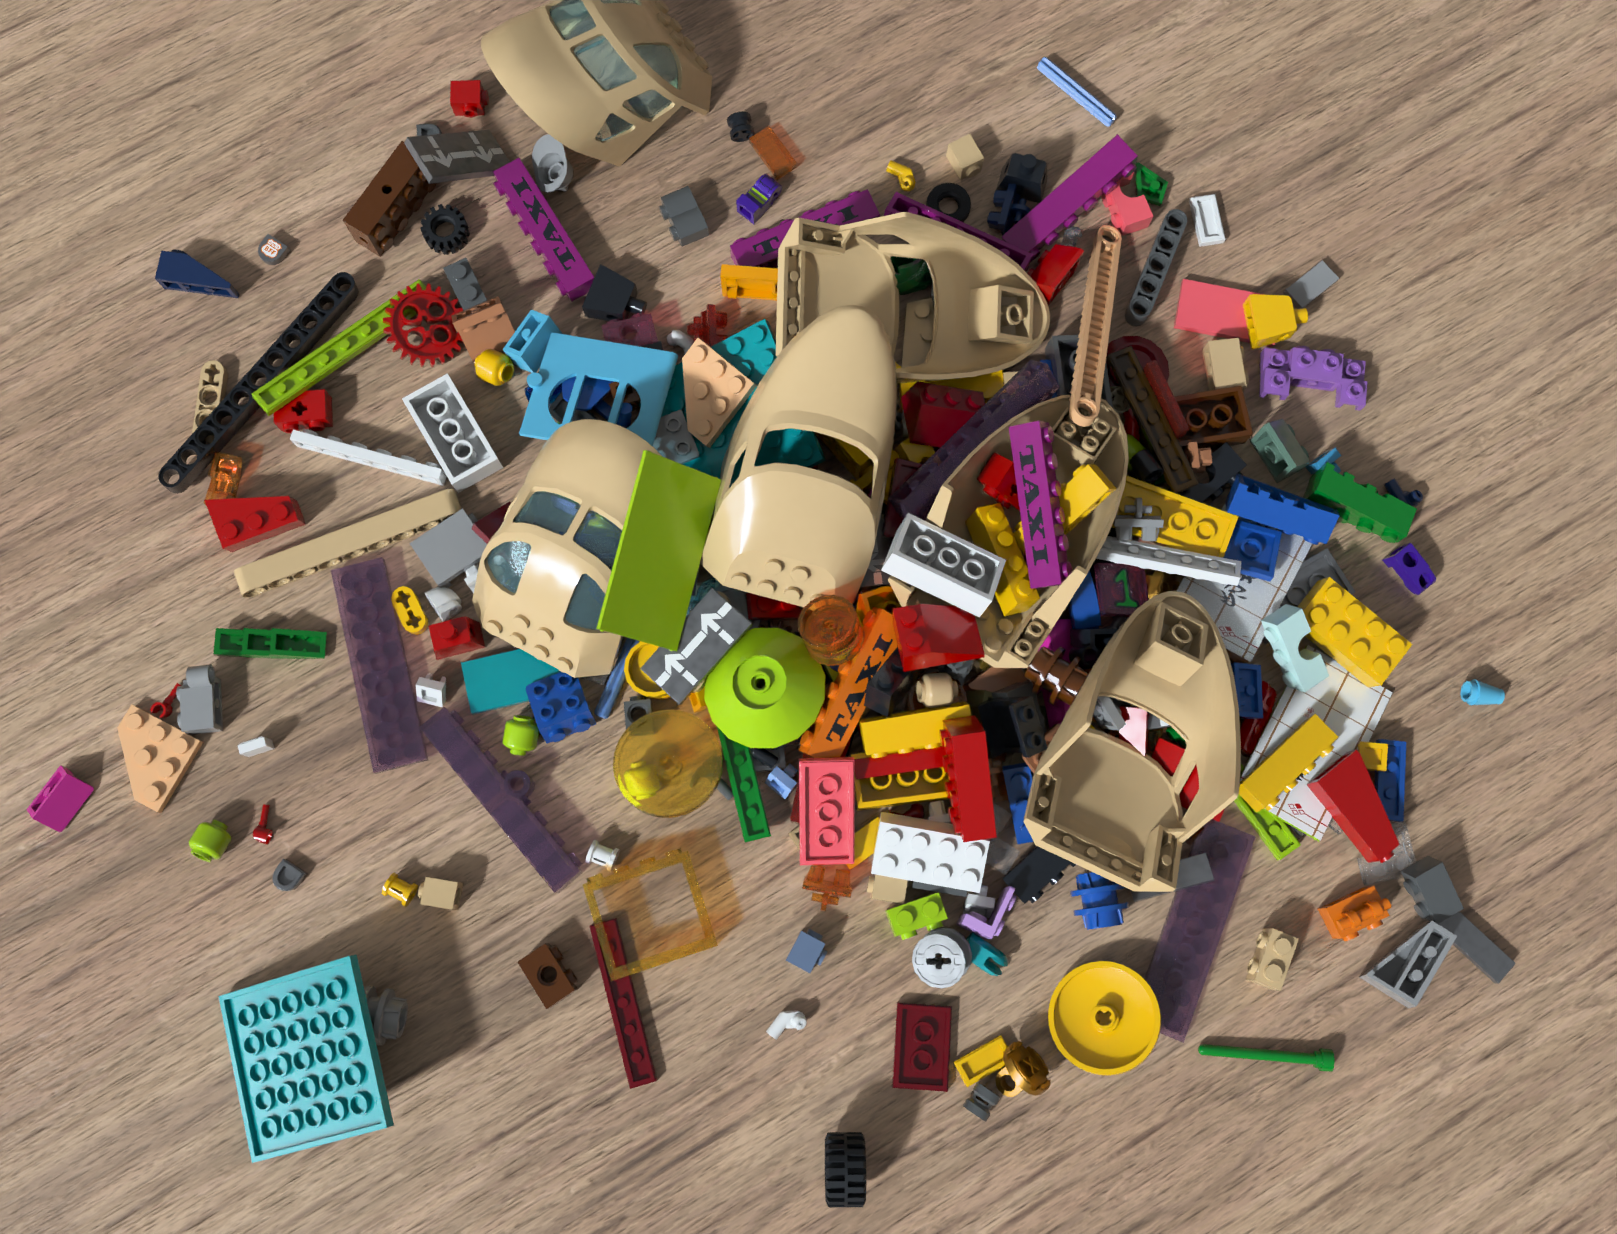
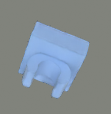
M791 764L784 771L776 766L769 774L765 784L782 798L786 799L797 784L793 777L798 770Z

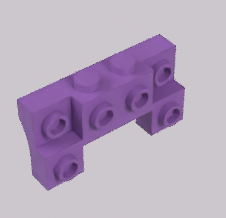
M1297 346L1287 351L1264 348L1260 353L1259 397L1264 398L1267 394L1280 395L1279 400H1285L1289 396L1290 386L1334 391L1336 389L1335 407L1340 408L1344 404L1354 405L1355 410L1360 411L1366 406L1367 381H1364L1366 361L1343 358L1344 354L1335 353L1331 349L1318 351L1310 350L1307 346Z

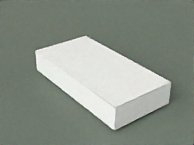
M1216 195L1191 197L1189 204L1199 247L1224 243L1226 239Z

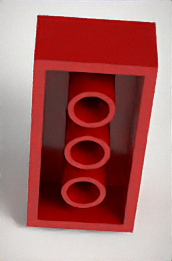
M975 715L943 720V729L939 730L941 746H944L946 755L942 756L944 772H947L949 779L948 782H945L947 798H950L952 807L948 808L950 824H953L955 834L959 833L963 842L997 838L985 730Z

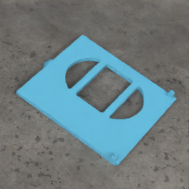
M551 332L539 372L531 373L527 377V383L529 387L533 388L519 435L548 440L558 428L572 422L585 378L590 377L619 382L608 422L617 424L627 387L631 385L637 391L641 399V409L637 419L627 429L653 446L678 354L670 351ZM576 376L562 424H558L552 418L549 411L551 395L562 382Z

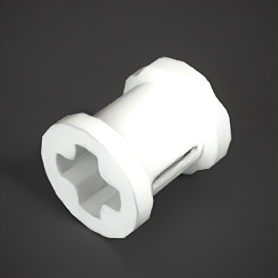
M594 840L585 862L589 864L594 862L607 867V870L611 872L618 859L620 849H610L600 845L599 841Z

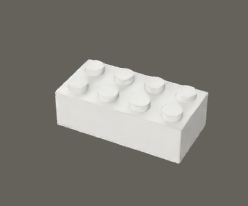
M448 373L402 398L446 476L458 493L503 468Z
M908 513L896 531L881 571L980 617L993 601L1006 560Z
M881 812L871 874L980 893L990 839L963 842L960 834H955L953 824Z

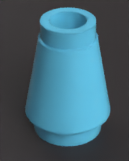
M1475 679L1464 682L1460 692L1461 699L1467 702L1468 705L1502 704L1505 698L1503 689Z

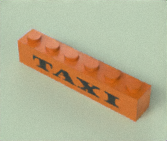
M873 607L865 615L862 630L851 642V651L847 658L841 661L838 667L839 673L835 681L830 683L826 689V698L816 721L801 737L799 751L812 758H834L841 756L866 708L864 703L867 683L898 647L893 628V614L884 609Z

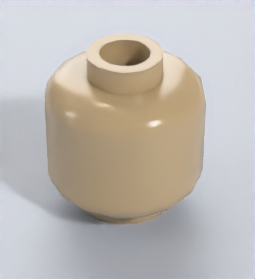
M946 672L924 674L921 681H918L916 685L917 699L926 708L949 707L954 697L958 696L957 682L952 681L951 676Z

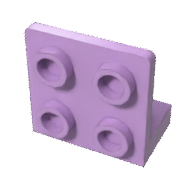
M1012 886L1003 888L987 923L986 917L972 911V913L961 914L956 925L974 932L984 939H992L995 935L999 936L1005 923L1001 918L1004 912L1011 910L1017 896L1013 895L1015 888Z

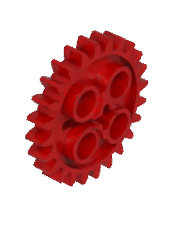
M419 283L416 285V291H412L409 286H406V295L400 291L397 292L399 301L390 299V304L394 308H385V313L391 316L383 318V323L390 325L383 329V333L391 334L386 342L396 344L392 349L393 353L399 350L402 351L401 360L407 356L411 357V365H413L416 359L420 360L421 367L424 366L425 361H429L431 367H434L435 360L437 359L443 365L445 363V355L451 360L454 358L451 350L460 352L461 347L457 342L464 343L459 332L456 331L451 317L463 311V308H455L458 299L450 301L449 291L444 295L440 294V286L437 287L435 292L431 291L429 283L426 286V290H422ZM438 306L442 309L443 314L439 317L432 316L429 308ZM407 309H412L417 313V318L408 320L404 317L403 312ZM423 320L428 325H431L428 331H425L424 327L420 326ZM447 321L448 325H436V323ZM403 326L416 327L409 330L402 329ZM443 331L447 334L448 339L444 342H439L434 338V333ZM412 334L419 335L422 343L417 346L409 343L408 337Z

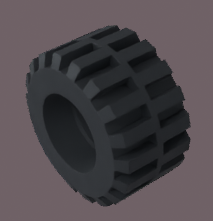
M828 1132L825 1137V1201L829 1208L863 1207L866 1202V1147L862 1132Z

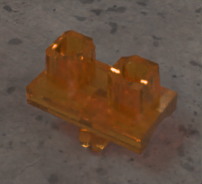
M811 865L807 877L804 876L802 889L822 892L823 894L812 893L811 901L822 902L820 910L826 911L827 904L838 905L839 897L829 896V894L851 898L852 885H850L849 870L836 869L834 882L823 880L825 866Z

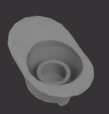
M544 135L538 139L532 152V163L537 187L546 193L555 190L566 192L573 178L574 170L572 164L567 160L564 145L551 135Z

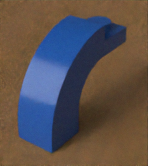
M1088 571L1067 605L1072 629H1098L1099 625H1101L1098 599L1090 571Z

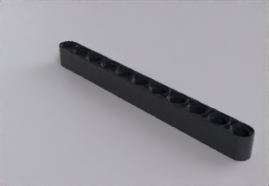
M340 272L332 277L167 461L158 474L159 482L166 489L177 494L187 490L260 408V405L251 395L263 386H256V381L259 378H267L266 384L303 359L356 300L359 291L351 274ZM344 284L351 285L346 291L339 290ZM326 303H334L331 309H323ZM309 322H317L314 328H306ZM292 341H301L297 347H289ZM276 359H284L280 366H272ZM242 397H249L248 403L238 405ZM232 416L230 423L221 425L224 417ZM207 436H215L212 443L204 444ZM197 455L194 463L186 464L189 456ZM179 474L178 481L174 484H169L170 477Z

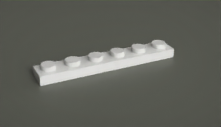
M303 429L302 432L293 430L290 440L297 447L438 485L444 486L447 478L438 464L426 462L424 465L417 463L416 459L401 455V458L394 457L392 453L383 449H377L376 451L368 450L367 446L357 442H352V445L342 443L343 440L337 437H319L318 433L308 429Z
M1107 536L1096 559L1111 561L1117 564L1122 563L1143 569H1153L1169 574H1179L1195 579H1204L1238 586L1241 573V561L1138 541L1117 540L1116 537Z

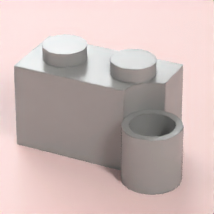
M212 665L188 667L186 671L187 680H183V686H178L176 690L177 699L180 702V712L177 716L178 726L182 732L190 735L223 731L221 679L215 677Z

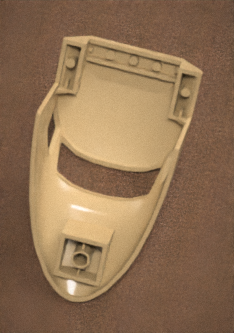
M900 212L841 226L804 218H795L778 248L776 356L780 354L798 333L816 318L835 308L848 305L865 307L880 319L890 337L894 355L899 327V289L896 287L898 281L894 275L896 272L890 259L892 256L925 260L933 281L934 327L931 347L923 364L896 368V383L975 377L1003 370L1017 364L1032 354L1044 341L1049 329L1050 312L1046 299L1036 282L1018 263L983 240L927 217L909 212ZM866 235H895L910 244H878Z
M848 305L835 308L816 318L780 352L752 395L733 433L722 462L721 484L716 499L714 518L700 560V564L723 586L823 613H829L853 605L869 567L876 541L893 446L897 405L896 365L890 337L880 319L872 311L862 306ZM792 428L828 435L858 447L874 464L870 498L857 485L839 476L820 470L785 463L755 466V461L765 435L769 431ZM746 449L739 477L729 488L735 464Z
M1167 591L1155 595L1137 608L1116 631L1067 710L1060 727L1048 744L1047 749L1042 753L1033 776L1023 822L1036 846L1132 891L1173 892L1177 886L1182 843L1237 799L1239 795L1241 739L1235 679L1229 655L1219 630L1209 613L1195 598L1178 591ZM1098 696L1113 697L1153 714L1170 725L1186 741V749L1173 776H1170L1155 759L1147 754L1144 756L1136 747L1105 732L1089 728ZM1196 765L1199 777V790L1183 817L1179 794Z

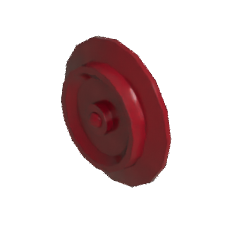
M1122 336L1111 341L1108 344L1107 356L1132 346L1156 397H1158L1165 389L1169 378V364L1162 349L1151 340L1140 336ZM1106 359L1109 385L1120 387Z

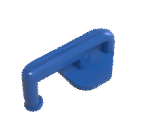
M576 376L562 382V396L567 402H569ZM590 377L585 378L576 409L580 411L593 409L608 421L612 407L602 399L611 391L609 383L614 381ZM630 403L622 404L616 425L627 427L631 425L633 407Z

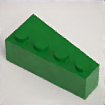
M1329 462L1324 464L1310 477L1303 498L1336 509L1340 515L1337 522L1352 524L1356 526L1357 530L1379 535L1382 540L1389 543H1398L1407 537L1417 508L1390 494L1379 495L1377 488L1369 483L1358 484L1354 482L1355 476L1348 472H1344L1343 475L1335 472V466Z

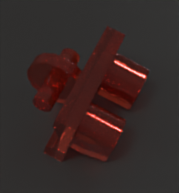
M707 304V310L700 313L701 317L695 316L693 318L694 323L687 326V334L694 336V342L699 338L711 347L728 338L727 335L716 334V328L724 329L727 326V313L715 310L714 304Z

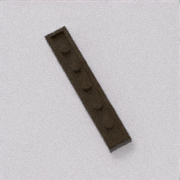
M1132 346L1109 354L1106 359L1155 459L1164 471L1163 476L1171 492L1177 494L1196 486L1199 482Z

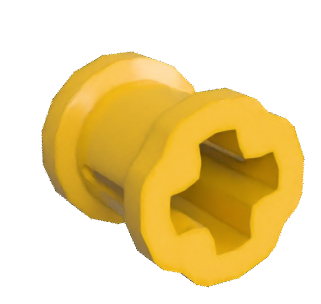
M392 873L385 882L381 894L384 896L390 895L407 907L416 895L418 885L415 883L411 885L398 878V874Z

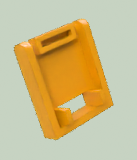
M721 264L722 296L732 299L749 298L777 301L778 268Z

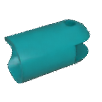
M971 932L966 939L972 952L971 963L989 975H1001L1002 971L989 959L992 958L996 963L1007 967L1008 959L1006 955L974 932Z

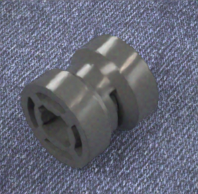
M977 1082L973 1088L974 1093L972 1097L966 1099L963 1107L986 1122L991 1115L990 1109L998 1104L1001 1097ZM979 1096L980 1098L985 1100L987 1103H989L988 1106L976 1097Z

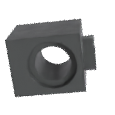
M646 696L630 697V701L624 702L626 734L629 737L655 734L653 703L651 699H646ZM637 709L646 711V717L641 722H636L632 718L633 713Z

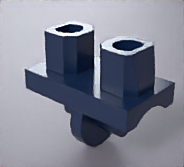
M1009 184L1007 190H995L993 203L995 207H1002L1001 212L990 211L987 218L989 228L1000 230L1002 235L1010 230L1014 223H1018L1031 211L1026 206L1027 200L1021 198L1016 192V184Z

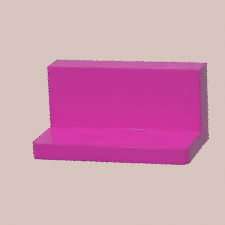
M60 765L26 810L32 819L58 832H62L93 792L94 788L75 777L69 769Z

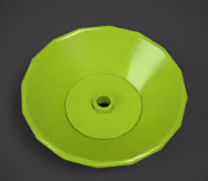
M753 628L741 637L708 674L705 680L704 700L712 722L728 739L749 748H777L798 739L816 721L825 700V673L817 653L800 636L780 628ZM765 680V686L757 688L758 681Z

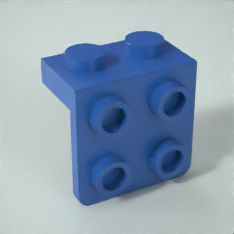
M560 672L526 686V693L538 730L547 744L561 741L566 736L576 732H584L597 724L587 704L579 678H574Z

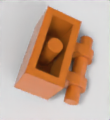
M1364 886L1318 908V911L1332 939L1348 941L1359 936L1357 931L1365 927L1367 930H1371L1383 924L1382 919L1390 916L1387 910L1392 906L1387 898L1381 900L1375 886Z

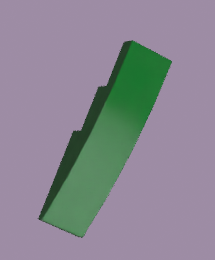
M216 628L213 654L214 656L248 658L325 659L327 632L271 628V630Z

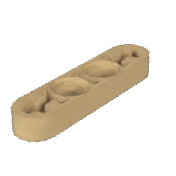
M208 361L202 366L192 434L202 424V420L209 416L225 398L228 371L218 361ZM216 368L220 373L215 374L213 381V377H211L209 374L210 372H214ZM217 392L218 397L215 402H205V397L208 393ZM207 436L204 443L205 441L208 444L212 443L215 436Z

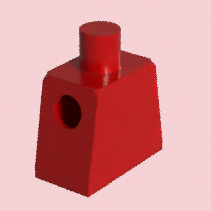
M459 617L429 626L436 660L485 648L480 622L469 617Z

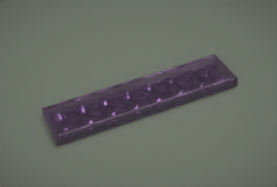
M381 557L331 570L373 773L378 774L428 761L398 618L392 603V591L385 559Z
M1213 819L1203 826L1205 827L1204 832L1192 844L1188 858L1206 853L1215 881L1175 892L1144 979L1153 990L1160 1007V1034L1183 1043L1255 840V836Z

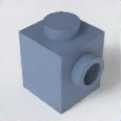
M808 929L806 933L801 931L786 961L811 973L815 964L821 965L828 952L823 949L825 943L821 941L823 936L811 929Z

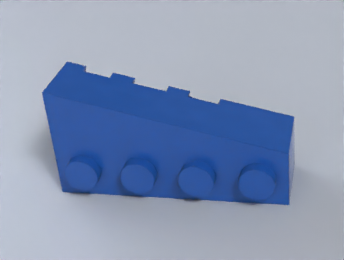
M1238 473L1225 501L1227 513L1255 521L1264 526L1277 528L1288 535L1296 534L1302 536L1305 541L1318 545L1319 542L1327 544L1340 516L1336 509Z

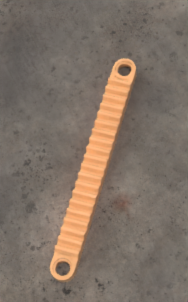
M1110 225L1101 226L1093 239L1090 253L1091 258L1089 260L1090 265L1088 267L1089 272L1087 274L1088 279L1086 281V294L1083 299L1085 301L1081 313L1083 316L1080 320L1081 326L1078 335L1075 371L1072 376L1074 379L1071 383L1069 416L1075 424L1083 427L1090 426L1097 418L1100 410L1122 240L1119 230ZM1103 236L1110 237L1113 242L1105 240ZM1078 408L1086 409L1090 416L1082 415Z

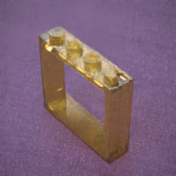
M681 848L665 853L666 858L657 861L654 856L639 861L640 866L632 869L629 868V865L613 869V875L603 877V874L600 873L586 878L588 883L583 884V889L611 981L718 946L688 851L682 852ZM682 863L705 938L616 968L593 891Z

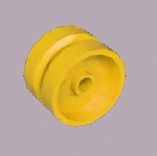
M640 641L630 649L625 658L624 673L627 682L633 690L650 699L665 700L671 698L640 669L659 646Z

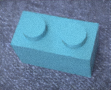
M530 310L503 348V351L516 367L534 373L541 366L551 332L562 334V332L550 316Z

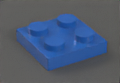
M1237 520L1223 558L1241 561L1240 574L1270 582L1274 577L1282 532Z

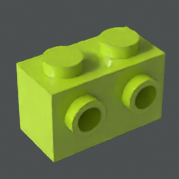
M939 892L885 910L894 937L901 935L902 940L918 935L916 930L925 926L928 931L942 927V921L948 919Z

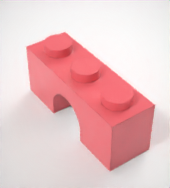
M1134 172L1127 178L1123 176L1116 182L1117 186L1108 195L1105 193L1101 195L1104 206L1108 207L1111 213L1112 225L1119 230L1121 236L1149 227L1154 217L1144 195L1128 197L1120 189V187L1130 184Z

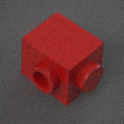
M480 80L450 81V104L455 116L473 118L477 115H485V105H489L488 91L483 89Z

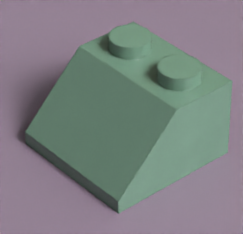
M1284 419L1268 422L1250 440L1276 483L1301 471L1311 462L1307 450L1300 446L1295 438L1293 428L1286 424Z

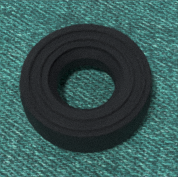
M942 183L933 188L927 197L926 206L942 212L939 208V202L944 198H952L957 202L958 209L954 213L944 214L964 222L969 216L971 209V200L967 191L955 183Z

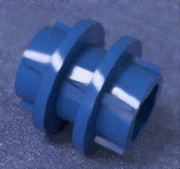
M1094 872L1077 875V890L1070 891L1071 897L1081 895L1083 909L1074 910V916L1082 915L1087 930L1122 925L1124 923L1122 909L1129 908V903H1118L1116 890L1125 889L1126 887Z

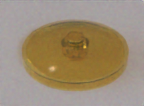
M680 710L655 711L633 722L619 739L613 758L614 777L625 799L639 811L661 818L683 816L701 807L715 792L723 770L722 751L714 732L700 718Z

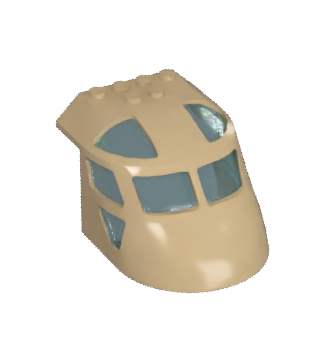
M551 0L509 19L481 38V48L489 67L519 107L554 139L580 154L621 166L681 106L702 115H706L709 112L712 75L707 70L709 65L703 57L695 53V45L680 32L682 30L681 25L668 15L669 9L662 0Z
M594 419L572 421L558 428L550 436L529 469L525 483L512 500L502 525L491 537L482 553L472 599L482 629L574 678L607 675L613 671L623 636L606 631L601 632L596 628L643 450H649L662 456L653 446L622 426Z

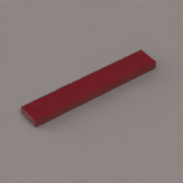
M617 918L590 925L629 1087L632 1089L656 1082L657 1076Z

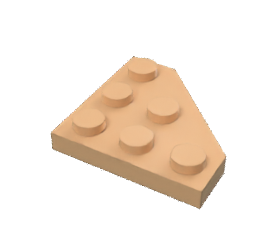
M697 338L682 358L687 429L705 446L710 448L757 385L703 340Z
M131 704L117 729L134 800L156 812L162 813L204 742Z

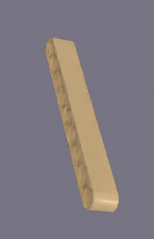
M446 489L241 566L234 571L241 595L244 598L260 595L428 531L462 509L454 489Z

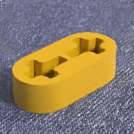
M405 586L395 589L391 600L403 627L411 634H422L426 631L429 622L417 595L412 589ZM403 593L411 596L407 599L410 605L409 608H406L402 602H398L402 599L401 595ZM411 613L418 619H421L418 622L419 627L417 628L413 625L409 626L412 623Z

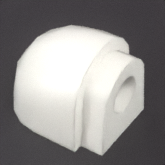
M436 587L425 592L429 603L443 622L457 615L462 609L461 599L452 589Z

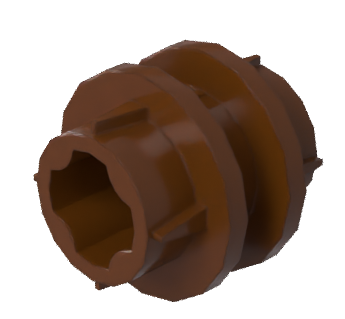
M1043 646L1034 656L1024 677L1035 684L1032 693L1038 695L1043 689L1052 693L1048 702L1053 706L1058 700L1071 705L1089 675L1079 667L1082 659L1077 656L1069 663L1062 659L1066 651L1063 647L1060 646L1054 652Z

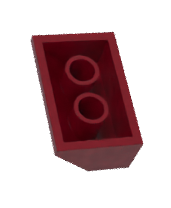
M917 381L901 397L910 443L972 452L980 444L988 415L983 392Z

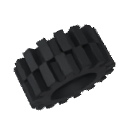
M442 204L438 205L439 210H435L433 206L430 208L431 214L427 211L424 214L426 220L421 219L423 227L420 228L426 243L431 249L434 248L436 253L442 251L444 255H448V250H451L452 254L457 253L455 248L463 249L462 242L467 244L468 239L466 236L470 235L462 212L460 213L459 209L456 207L453 209L448 204L446 209H444ZM452 223L454 225L452 234L446 237H440L436 234V228L440 224Z

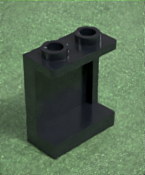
M1032 696L991 698L971 707L973 715L976 716L986 733L988 759L995 758L1004 753H1023L1024 757H1031L1047 749Z

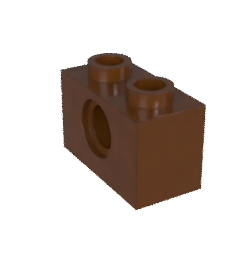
M550 943L543 944L518 961L519 966L546 1009L553 1007L578 990L575 985L578 983L577 977L570 968L565 969L561 962L564 959L561 951L556 945L551 946ZM548 966L554 967L557 971V977L553 982H548L544 978V971Z

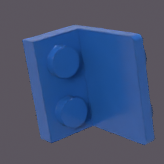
M1231 663L1239 706V718H1263L1261 665Z

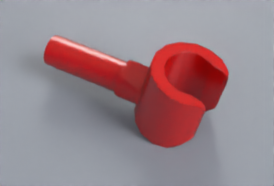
M177 683L163 702L154 703L150 709L151 713H157L163 707V713L160 715V718L169 717L173 712L171 704L177 696V687L181 685Z
M263 805L259 825L253 830L254 839L263 844H269L273 835V831L266 828L270 805Z

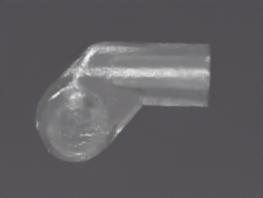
M1073 226L1066 229L1061 245L1076 247L1079 237H1082L1081 229Z

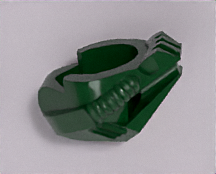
M895 256L890 258L896 272L894 275L898 281L896 287L899 289V295H907L924 290L933 283L925 260Z

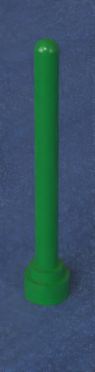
M1201 1044L1198 1047V1052L1205 1056L1311 1064L1314 1068H1318L1319 1071L1332 1072L1335 1063L1332 1049L1320 1048L1313 1053L1210 1044Z

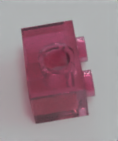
M638 313L630 319H613L605 325H601L604 339L608 342L633 346H643L658 342L651 313ZM627 333H636V336L632 339L624 338Z

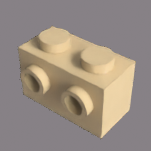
M1239 338L1208 341L1202 349L1209 391L1242 386V390H1244L1249 383V375L1247 370H1244L1245 352L1244 348L1240 346Z
M1263 928V931L1260 932L1256 940L1257 948L1254 957L1250 959L1247 966L1248 974L1246 980L1270 990L1281 991L1299 939L1274 928Z

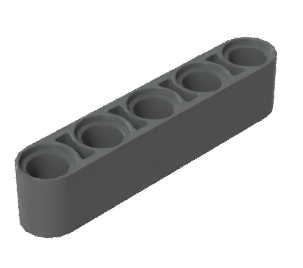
M1179 209L1170 210L1166 214L1155 237L1125 311V320L1131 326L1143 325L1153 309L1187 224L1186 214ZM1169 223H1175L1178 227H1172ZM1160 244H1166L1169 249H1164ZM1151 265H1156V266H1158L1161 270H1160V271L1154 270V269L1151 267ZM1142 287H1148L1152 292H1146ZM1138 308L1142 310L1143 314H1137L1133 309Z

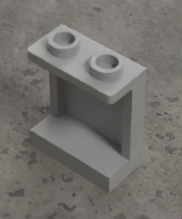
M463 508L409 543L439 587L449 588L452 586L450 581L478 563L487 546L471 529L478 520L473 513L467 515Z

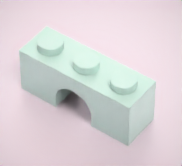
M1285 604L1261 620L1265 629L1264 635L1274 651L1273 657L1280 665L1283 681L1289 688L1305 693L1329 677L1321 654L1307 649L1298 651L1301 639L1311 632L1302 608Z

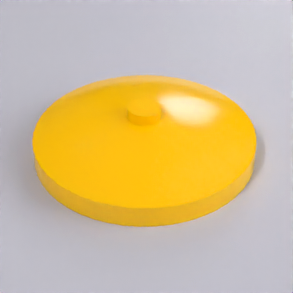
M1096 961L1073 969L1058 983L1049 1003L1048 1022L1052 1038L1059 1051L1067 1060L1086 1072L1111 1076L1123 1074L1136 1068L1152 1053L1160 1035L1161 1013L1153 990L1137 972L1115 962Z

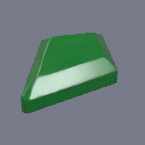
M1137 162L1135 170L1137 197L1144 195L1148 203L1161 206L1168 182Z

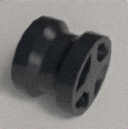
M744 111L736 112L727 118L728 127L731 128L730 137L732 141L744 142L754 137V128L750 125L752 121L750 113Z

